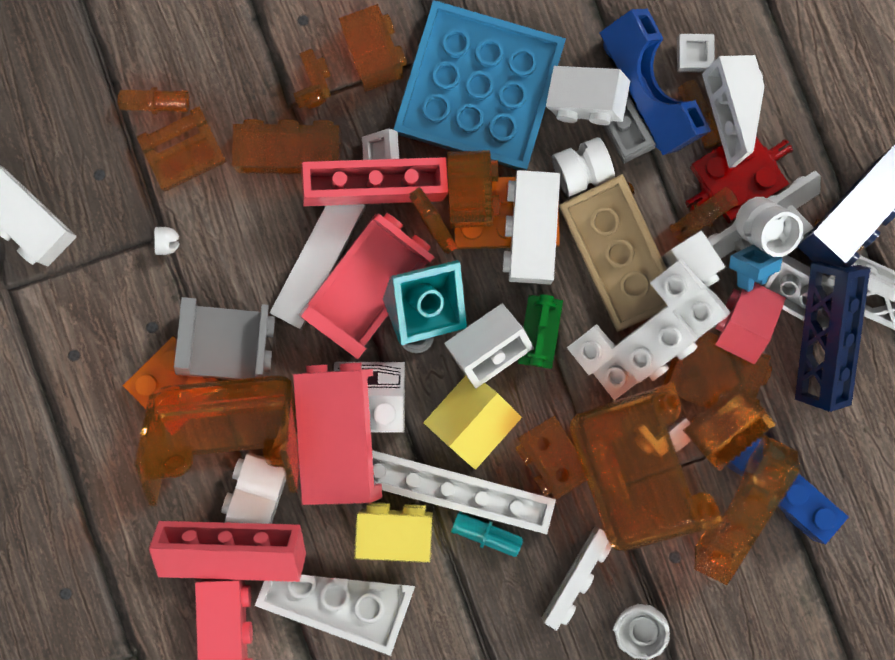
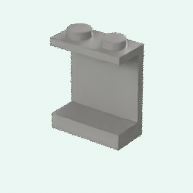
M182 297L174 363L175 374L262 382L263 372H270L272 351L265 350L266 337L273 338L275 317L268 316L269 305L262 304L261 312L197 306L196 298Z

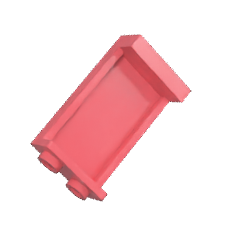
M386 213L384 217L380 214H375L299 313L301 318L356 359H359L367 349L364 346L388 316L383 296L390 276L422 269L435 258L428 252L431 246L417 235H414L412 238L401 231L403 224L389 213Z
M361 362L339 364L340 371H328L327 364L306 366V373L293 374L302 505L372 503L383 498L382 483L374 484L367 382V378L373 376V369H362Z

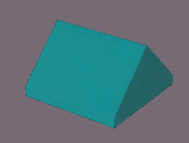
M458 260L390 276L383 301L398 342L401 345L467 328L461 265Z

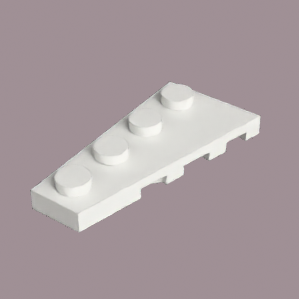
M301 575L300 582L264 581L255 606L391 656L415 586Z

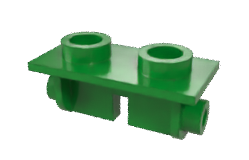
M540 294V296L528 295L523 328L534 349L518 359L517 364L552 369L563 300L554 299V296Z

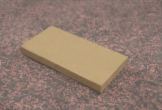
M623 174L559 204L560 210L617 332L654 316L667 306L666 302L650 284L651 281L667 270V267Z

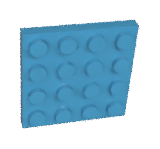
M433 0L393 130L397 131L400 136L512 169L527 171L546 108L553 67L559 64L566 38Z

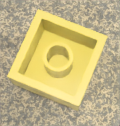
M369 503V505H366V509L362 508L357 513L355 559L430 562L433 512H425L426 505L404 504L403 510H390L389 503Z

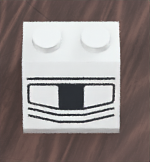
M334 362V371H340L339 364L357 362ZM361 362L362 369H373V376L367 378L371 432H404L405 362Z

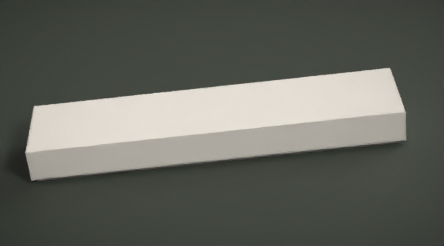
M364 204L325 206L270 311L271 315L301 330L303 329L306 321L299 316V313L336 266L366 208Z

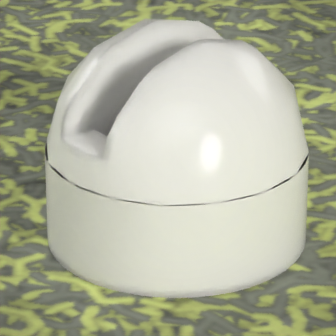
M155 227V255H168L175 252L180 245L176 241L179 239L178 233L172 228Z

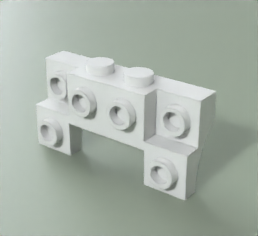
M679 259L650 282L667 306L626 336L617 345L596 324L567 347L588 375L593 373L614 400L647 377L652 381L660 377L669 369L666 363L675 356L680 360L687 357L698 348L694 342L730 314V311L719 297L699 280L682 259Z

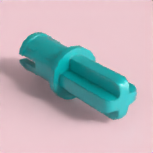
M460 511L451 530L453 534L455 533L480 543L481 548H484L485 545L513 557L519 554L523 544L522 537L493 526V521H490L488 524Z

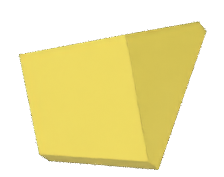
M465 375L423 423L476 470L522 417L486 383L475 389Z

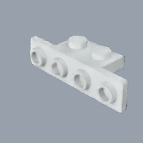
M813 171L806 177L801 176L797 178L788 189L777 196L773 195L767 198L798 215L803 224V234L800 242L814 227L797 211V208L820 193L821 175L817 171ZM735 221L721 233H715L707 238L720 259L734 250L738 252L753 245L740 237L736 231Z

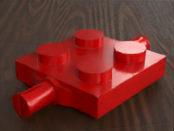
M756 137L754 152L735 168L728 167L722 145L690 166V169L700 183L701 192L685 201L687 208L690 207L689 211L695 213V211L710 203L721 212L728 224L736 220V214L740 207L749 199L754 197L768 198L788 187L789 182L779 170L777 160L793 151L791 144L787 146L789 142L784 139L768 150Z

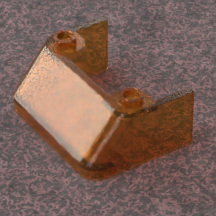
M277 375L165 386L154 391L148 399L134 463L149 506H157L161 480L185 474L193 464L194 455L263 449L265 462L273 467H283L289 492H297L299 453L295 395L291 380L285 376Z

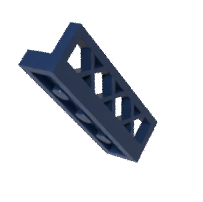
M821 262L811 263L795 400L829 412L852 405L870 267L854 265L842 268ZM823 273L835 276L833 292L829 295L826 294L821 285ZM822 308L825 309L830 318L829 327L825 330L822 329L817 321L818 311ZM818 342L825 351L824 362L818 364L813 355V347ZM815 376L821 386L820 397L808 393L809 379Z

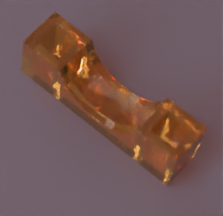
M766 435L762 437L746 463L741 483L729 507L717 521L711 520L696 544L694 570L728 585L798 476L800 464L797 450Z

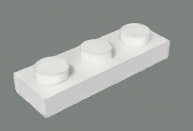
M594 526L541 617L546 625L556 631L561 623L564 625L568 624L576 609V606L573 605L574 600L579 592L585 594L594 579V575L591 574L592 569L597 561L602 563L606 559L612 548V544L609 543L612 536L597 526Z

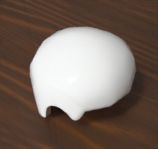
M635 604L625 608L617 617L613 628L618 647L635 659L650 660L660 655L670 638L669 625L666 618L651 605Z

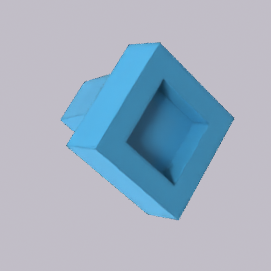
M751 245L730 256L729 268L737 272V286L749 292L753 290L754 282L763 285L767 283L769 276L779 272L783 258L773 257L755 245Z

